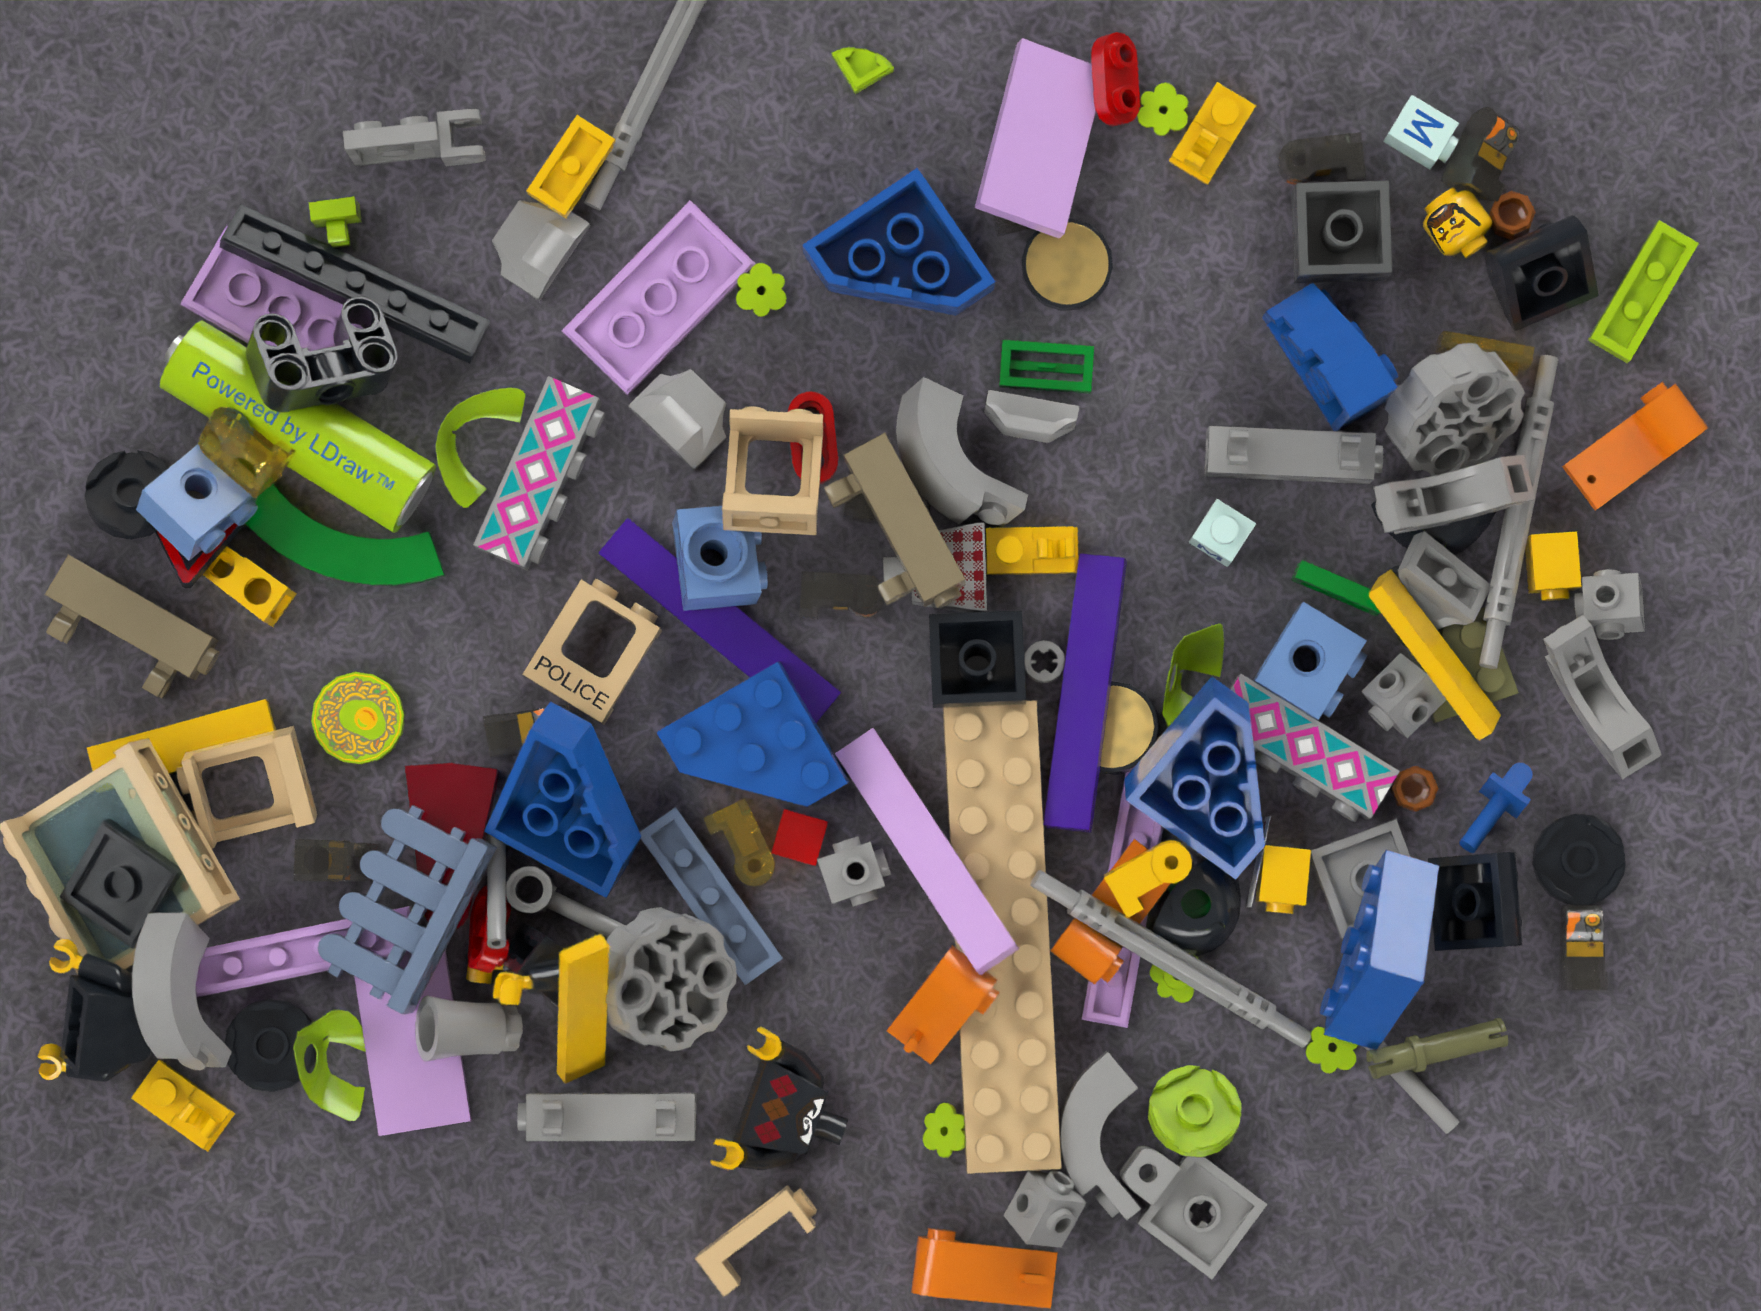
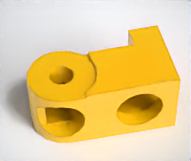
M228 546L203 573L206 578L271 627L275 625L297 594Z
M1167 840L1104 874V879L1124 914L1129 918L1144 909L1139 899L1141 895L1164 882L1176 883L1188 876L1191 870L1192 858L1189 850L1183 843L1177 840Z

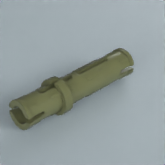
M1499 1017L1492 1021L1420 1039L1417 1035L1405 1038L1404 1043L1368 1050L1366 1053L1367 1062L1373 1061L1375 1065H1370L1368 1068L1374 1079L1410 1069L1416 1073L1425 1071L1427 1065L1498 1047H1507L1508 1035L1501 1036V1034L1489 1036L1507 1030L1504 1022Z

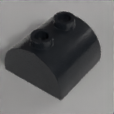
M1574 215L1555 223L1543 224L1536 231L1512 241L1500 242L1493 249L1485 253L1486 267L1492 287L1514 331L1599 296L1588 233L1581 221Z
M1022 610L929 614L933 708L1026 704Z
M1515 852L1428 858L1429 863L1439 865L1432 915L1435 951L1523 945Z

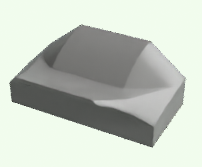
M519 200L492 239V243L502 263L501 276L540 301L590 228V223L573 212L566 219L542 203Z
M691 369L672 376L660 374L628 405L694 471L727 439L722 427L727 403Z
M988 390L984 413L1003 435L1050 443L1075 429L1079 406Z
M1425 531L1414 535L1398 569L1399 580L1437 630L1452 624L1467 625L1473 623L1490 589V584Z

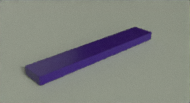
M629 518L622 523L598 552L600 556L749 678L776 662H781L815 723L821 719L841 694L839 690L736 606L683 611L677 558Z
M1079 553L1043 823L1046 828L1092 833L1127 560L1123 557Z

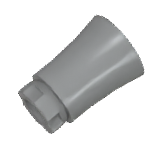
M425 996L420 1001L416 1014V1045L419 1055L424 1061L454 1056L499 1054L501 1051H516L519 1048L520 1038L523 1033L522 1017L518 1013L516 1006H501L499 1003L452 1001Z

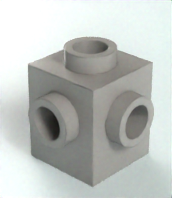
M1608 569L1597 571L1593 576L1582 577L1583 593H1575L1576 618L1583 615L1592 625L1597 638L1614 640L1623 637L1624 633L1645 631L1643 588L1638 573L1621 574L1620 571Z
M1401 653L1361 691L1373 706L1368 711L1373 720L1385 731L1394 727L1406 738L1426 722L1447 700L1428 674Z
M859 836L833 844L834 854L817 859L832 904L850 899L854 907L878 899L877 889L885 887L882 877L891 875L883 849L873 851L871 842L861 844ZM853 863L861 864L865 869L864 876L859 880L850 879L847 876L849 865Z
M1028 1171L1004 1213V1217L1026 1244L1062 1248L1086 1202L1076 1191L1074 1182L1067 1175L1058 1171H1050L1049 1173Z

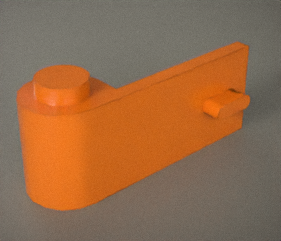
M1661 382L1640 398L1645 404L1643 408L1562 466L1595 511L1709 428L1676 383L1668 389Z
M1134 838L1111 870L1147 851L1148 848ZM1103 879L1092 893V896L1124 914L1106 880ZM1164 882L1141 895L1139 899L1144 909L1129 918L1140 924L1171 883ZM1076 918L1071 921L1050 950L1055 956L1094 985L1100 978L1108 983L1124 962V960L1118 957L1123 948L1122 945Z
M952 945L886 1031L905 1045L903 1048L907 1053L913 1051L931 1065L975 1010L983 1015L1000 993L993 988L997 979L987 971L979 975L968 957Z
M928 1228L927 1236H918L911 1293L948 1299L1051 1308L1057 1252L966 1243L955 1240L956 1231Z

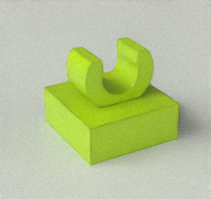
M353 196L309 202L311 222L316 228L326 227L328 243L334 248L350 246L348 224L362 222L360 204Z

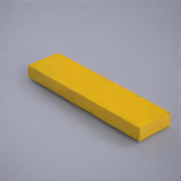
M1390 569L1379 576L1368 593L1370 599L1474 737L1480 741L1491 734L1501 716L1499 711L1393 570Z
M264 699L87 747L92 771L115 758L114 752L127 743L149 738L169 774L177 772L178 767H182L181 761L186 752L275 731L276 729L268 700ZM106 783L97 790L99 793H103L116 788L112 783Z
M601 934L560 952L557 1074L565 1084L605 1066L609 944Z

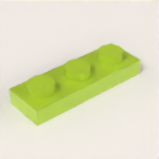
M1660 220L1656 222L1588 341L1625 363L1630 362L1699 243Z

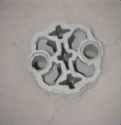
M1476 343L1458 344L1450 351L1428 356L1411 369L1408 378L1390 395L1385 410L1388 412V424L1384 430L1414 471L1424 470L1431 476L1464 469L1489 460L1497 453L1503 441L1516 432L1524 415L1521 410V399L1525 392L1522 385L1495 351H1482Z
M659 907L640 911L635 920L626 926L616 927L606 940L609 944L606 1003L607 1023L614 1030L645 1046L650 1044L668 1051H678L691 1047L696 1038L705 1032L714 1031L728 1012L727 1000L730 990L736 984V964L728 956L724 948V936L715 927L690 915L673 913ZM641 946H643L644 953L639 950ZM709 965V970L703 977L704 970ZM628 981L625 991L621 994L623 984Z

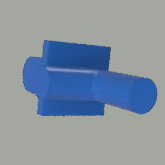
M1524 763L1514 764L1503 779L1494 772L1490 775L1479 790L1481 794L1490 800L1459 841L1463 849L1470 853H1475L1505 811L1517 819L1531 799L1522 793L1532 779V770L1528 765Z

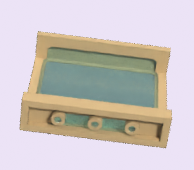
M149 738L127 743L114 752L116 757L25 815L6 820L0 824L5 848L12 857L18 860L26 874L27 886L30 892L40 899L48 913L49 924L54 934L60 939H69L74 942L78 948L79 956L84 957L88 953L113 962L125 970L133 966L136 948H130L60 898L62 891L103 820L112 819L180 867L182 874L159 913H187L197 925H200L240 900Z

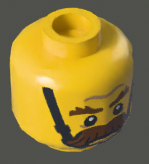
M1453 187L1425 207L1424 210L1428 215L1423 221V227L1443 255L1453 256L1461 252L1465 258H1468L1488 243L1484 234L1490 229L1492 220L1471 191L1457 192Z

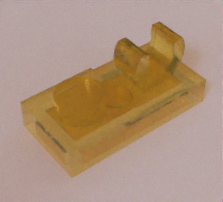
M1443 331L1438 336L1435 351L1437 353L1450 351L1458 344L1476 343L1482 351H1495L1514 376H1518V370L1526 371L1532 365L1535 347Z

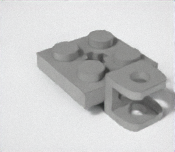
M479 109L437 112L438 125L436 121L428 122V117L412 116L401 119L400 125L382 127V122L364 121L354 124V130L343 131L345 151L355 166L441 157L445 166L486 161L483 146L455 147L453 129L482 125Z
M1139 1145L1119 1171L1122 1181L1149 1203L1136 1220V1223L1210 1279L1214 1278L1267 1206L1264 1201L1205 1157L1184 1156L1179 1164L1176 1165L1155 1149ZM1145 1164H1151L1153 1168L1152 1174L1146 1179H1141L1139 1177L1140 1168ZM1205 1200L1209 1201L1212 1204L1209 1208V1213L1213 1216L1211 1222L1207 1224L1204 1221H1200L1197 1225L1192 1224L1190 1220L1193 1217V1213L1189 1210L1193 1203L1201 1205Z

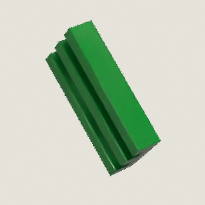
M1002 340L999 387L1091 394L1094 346ZM1011 352L1082 356L1084 357V364L1010 359ZM1010 370L1078 374L1083 375L1082 382L1009 377Z
M1304 560L1297 564L1291 581L1373 616L1381 613L1369 597L1370 588Z

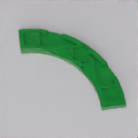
M256 448L245 449L244 454L242 450L230 455L262 486L255 503L258 509L246 524L269 546L298 565L329 578L365 585L400 586L422 583L445 576L429 531L395 539H373L338 532L309 518L282 495L264 469Z

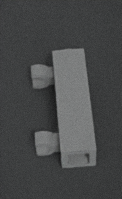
M1209 426L1206 430L1204 477L1370 484L1374 480L1375 473H1382L1383 446L1376 445V433Z
M527 1093L526 1103H518V1131H526V1141H695L696 1093Z

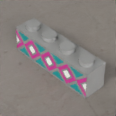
M550 376L547 377L473 544L478 550L527 571L531 562L540 563L549 543V539L543 537L550 519L558 522L568 500L567 496L562 495L568 478L576 480L585 463L587 455L580 451L587 435L595 438L604 420L605 413L599 410L602 403L598 397Z
M1239 674L1231 685L1230 690L1249 703L1254 752H1256L1255 762L1275 774L1280 768L1296 777L1292 783L1295 787L1314 798L1321 792L1336 802L1332 809L1353 822H1356L1359 816L1365 820L1371 819L1400 771L1251 679Z

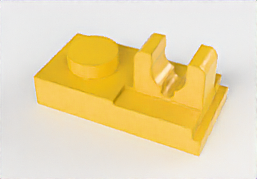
M1217 82L1168 162L1208 185L1256 105Z
M576 115L526 190L528 195L567 219L613 149L616 139Z
M1078 527L986 528L987 575L1077 573Z
M162 1060L156 1062L131 1097V1099L207 1152H209L236 1114Z

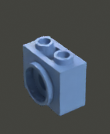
M208 435L142 490L136 510L189 561L201 550L205 554L214 550L226 535L224 531L234 523L238 526L243 525L255 514L258 509L255 503L262 486ZM186 491H198L201 494H203L205 498H192L187 494Z
M722 506L676 510L672 525L683 611L756 604L762 593L761 590L767 589L768 584L765 562H758L756 545H761L762 532L723 530ZM713 549L721 554L724 563L718 566H710L702 560L700 553L703 550Z
M1302 602L1292 615L1253 681L1316 720H1319L1322 714L1330 718L1344 695L1337 690L1344 677L1348 675L1354 678L1368 656L1361 651L1367 640L1307 603ZM1305 647L1314 652L1317 663L1313 671L1303 672L1295 667L1293 654L1297 648Z

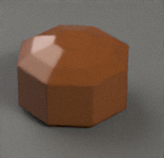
M1510 191L1495 198L1489 213L1492 220L1491 226L1496 235L1514 240L1529 233L1536 211L1528 196Z
M1412 766L1400 771L1390 788L1397 806L1411 812L1431 806L1439 789L1432 772L1418 766Z

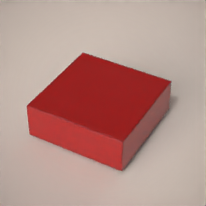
M784 809L771 854L816 866L828 821Z

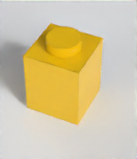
M1577 532L1532 534L1528 536L1525 548L1528 592L1541 593V601L1569 599V591H1574L1581 587Z
M1265 845L1257 879L1255 901L1266 902V912L1293 914L1294 905L1306 906L1311 850Z

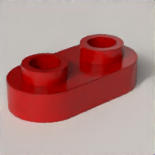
M1115 32L1101 36L1094 42L1091 50L1094 107L1097 115L1105 124L1118 126L1133 121L1140 110L1137 51L1132 40L1124 33Z
M808 391L797 395L791 401L788 412L794 409L806 410L813 408L819 414H823L822 457L824 458V465L820 473V484H823L835 475L838 468L834 412L830 401L824 395ZM790 442L793 469L798 478L801 479L803 447L797 442Z
M484 886L479 891L471 911L468 966L478 971L491 973L496 966L501 967L505 962L509 951V941L506 940V945L500 949H493L487 945V886ZM506 896V924H507V922H508V920H509V917H510V913H511V904H510L509 902H507V896Z

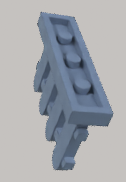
M415 805L411 806L409 812L402 809H391L383 815L381 820L382 829L387 835L395 839L387 854L382 851H369L361 858L360 868L362 873L374 880L367 895L359 892L345 894L339 902V911L344 918L352 921L346 936L327 934L318 943L319 955L322 959L331 963L327 971L328 973L340 977L344 970L373 985L369 994L377 999H382L385 992L390 994L391 997L386 1006L401 1014L414 1012L497 849L493 844L480 838H471L469 844L465 843L462 840L466 832L457 827H453L451 833L448 834L423 821L421 817L424 810ZM407 845L436 860L429 876L399 861ZM450 867L455 871L448 885H445L441 881ZM386 887L415 902L408 917L379 903ZM427 909L434 913L427 927L420 923ZM364 929L394 944L387 959L357 944ZM408 951L412 953V956L404 969L399 964L405 952Z

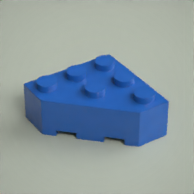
M918 168L802 245L804 256L829 292L956 316L988 295L995 287L996 281Z
M1314 283L1309 284L1270 308L1263 315V320L1333 431L1339 432L1378 408L1398 388L1394 382L1398 378V374L1389 358L1385 354L1378 356L1374 348L1367 342L1364 333L1355 321L1349 322L1337 309L1330 294L1325 289L1320 290Z
M776 662L657 731L659 738L680 773L806 807L850 782L781 662Z
M1211 676L1125 777L1126 801L1234 879L1238 878L1265 847L1249 703Z
M550 701L530 728L484 832L607 898L626 870L641 839V834L593 725Z
M1385 850L1376 866H1368L1362 883L1364 895L1354 921V927L1349 926L1345 932L1341 946L1343 957L1333 987L1326 990L1322 1000L1320 1014L1326 1016L1324 1035L1370 1049H1378L1424 982L1439 865Z

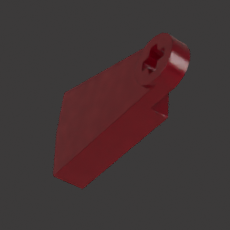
M456 763L405 766L409 806L411 808L412 805H415L424 810L421 817L423 821L448 834L451 833L453 827L466 832L462 841L469 844L471 838L486 840L487 833L484 830L491 816L500 773L498 769ZM415 850L417 870L429 876L436 860ZM449 867L441 883L448 885L455 870ZM474 894L456 930L461 928L469 919ZM429 909L425 913V918L428 922L434 913Z

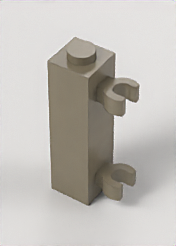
M883 433L844 454L845 463L851 475L824 488L825 493L833 508L848 502L862 493L905 572L878 585V590L886 605L892 604L914 590L924 607L934 603L937 608H941L961 596L959 589L965 586V578L886 434Z
M70 555L66 557L45 593L46 596L63 605L46 631L47 634L67 644L73 636L81 617H85L159 660L142 688L162 699L169 690L178 671L196 680L200 673L206 676L218 659L220 652L214 648L219 640Z

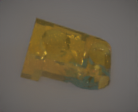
M220 407L213 411L198 439V445L204 455L253 498L259 496L282 476L295 453V450L282 440L275 445L272 444L256 429L250 427L248 420L242 413L229 407Z
M746 798L703 818L711 835L723 830L736 857L734 869L740 881L747 885L758 886L771 878L775 868L774 859Z

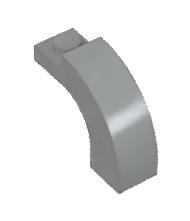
M923 377L902 395L897 416V444L908 476L929 504L950 520L960 524L970 515L975 514L988 524L1004 527L1025 510L1028 494L984 474L968 460L960 446L957 435V421L963 395Z
M1524 455L1500 457L1449 473L1421 479L1389 482L1373 487L1377 500L1376 512L1383 523L1385 533L1394 532V534L1440 526L1535 500Z
M1583 615L1558 628L1554 633L1543 639L1549 653L1545 656V659L1561 692L1595 746L1622 779L1662 755L1652 727L1635 709L1616 682L1604 659L1594 629Z
M148 913L138 938L132 971L135 1013L147 1045L158 1059H178L182 1065L190 1069L203 1070L205 1067H226L232 1051L205 1024L199 1012L196 999L197 972L210 938L187 913Z
M1105 1051L1080 1074L1068 1092L1059 1122L1060 1153L1066 1172L1081 1196H1084L1097 1185L1101 1191L1094 1197L1112 1218L1120 1213L1128 1220L1141 1208L1107 1168L1101 1153L1100 1137L1102 1127L1108 1115L1116 1106L1137 1090L1138 1087L1109 1052Z

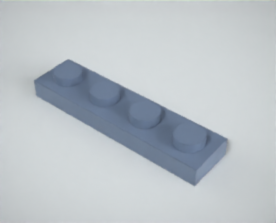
M676 807L640 832L642 841L696 917L715 927L724 936V948L728 956L735 961L736 973L744 985H747L783 959Z

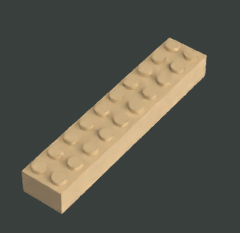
M1026 701V704L943 708L949 842L1019 948V950L987 971L997 979L993 988L1000 993L983 1015L975 1010L959 1029L966 1171L969 1174L1061 1169L1047 895L1031 887V881L1039 870L1046 873L1037 701ZM954 937L955 948L965 954Z

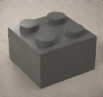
M1389 181L1296 183L1291 192L1294 283L1386 281L1392 273Z

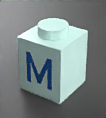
M1411 95L1383 142L1431 169L1437 159L1446 163L1460 139L1452 135L1459 122Z
M1216 499L1188 543L1228 567L1256 523L1224 502Z

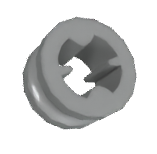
M1050 641L1035 642L1024 655L1025 672L1029 678L1036 682L1047 683L1055 680L1064 669L1065 658L1063 651L1058 645ZM1048 650L1053 652L1056 659L1052 663L1057 664L1055 671L1050 673L1044 669L1040 673L1035 672L1031 666L1036 663V660H1031L1033 653L1038 651L1041 654H1045Z

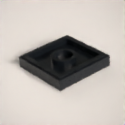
M106 819L101 823L62 891L60 898L134 949L137 946L138 938L148 913L160 912L180 878L182 871L179 866L112 819Z

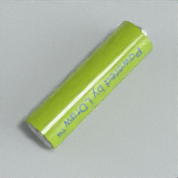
M203 320L197 322L184 337L179 335L172 342L164 357V362L167 365L160 379L159 387L238 436V432L233 427L219 423L227 407L236 409L246 417L250 427L256 431L254 434L250 433L252 440H248V443L393 533L397 532L416 510L435 474L437 466L337 403L317 405L284 413L271 410L260 397L246 359L247 347ZM277 380L283 385L292 386L287 381ZM237 415L235 421L232 424L233 426L236 427L238 421L241 418V415Z

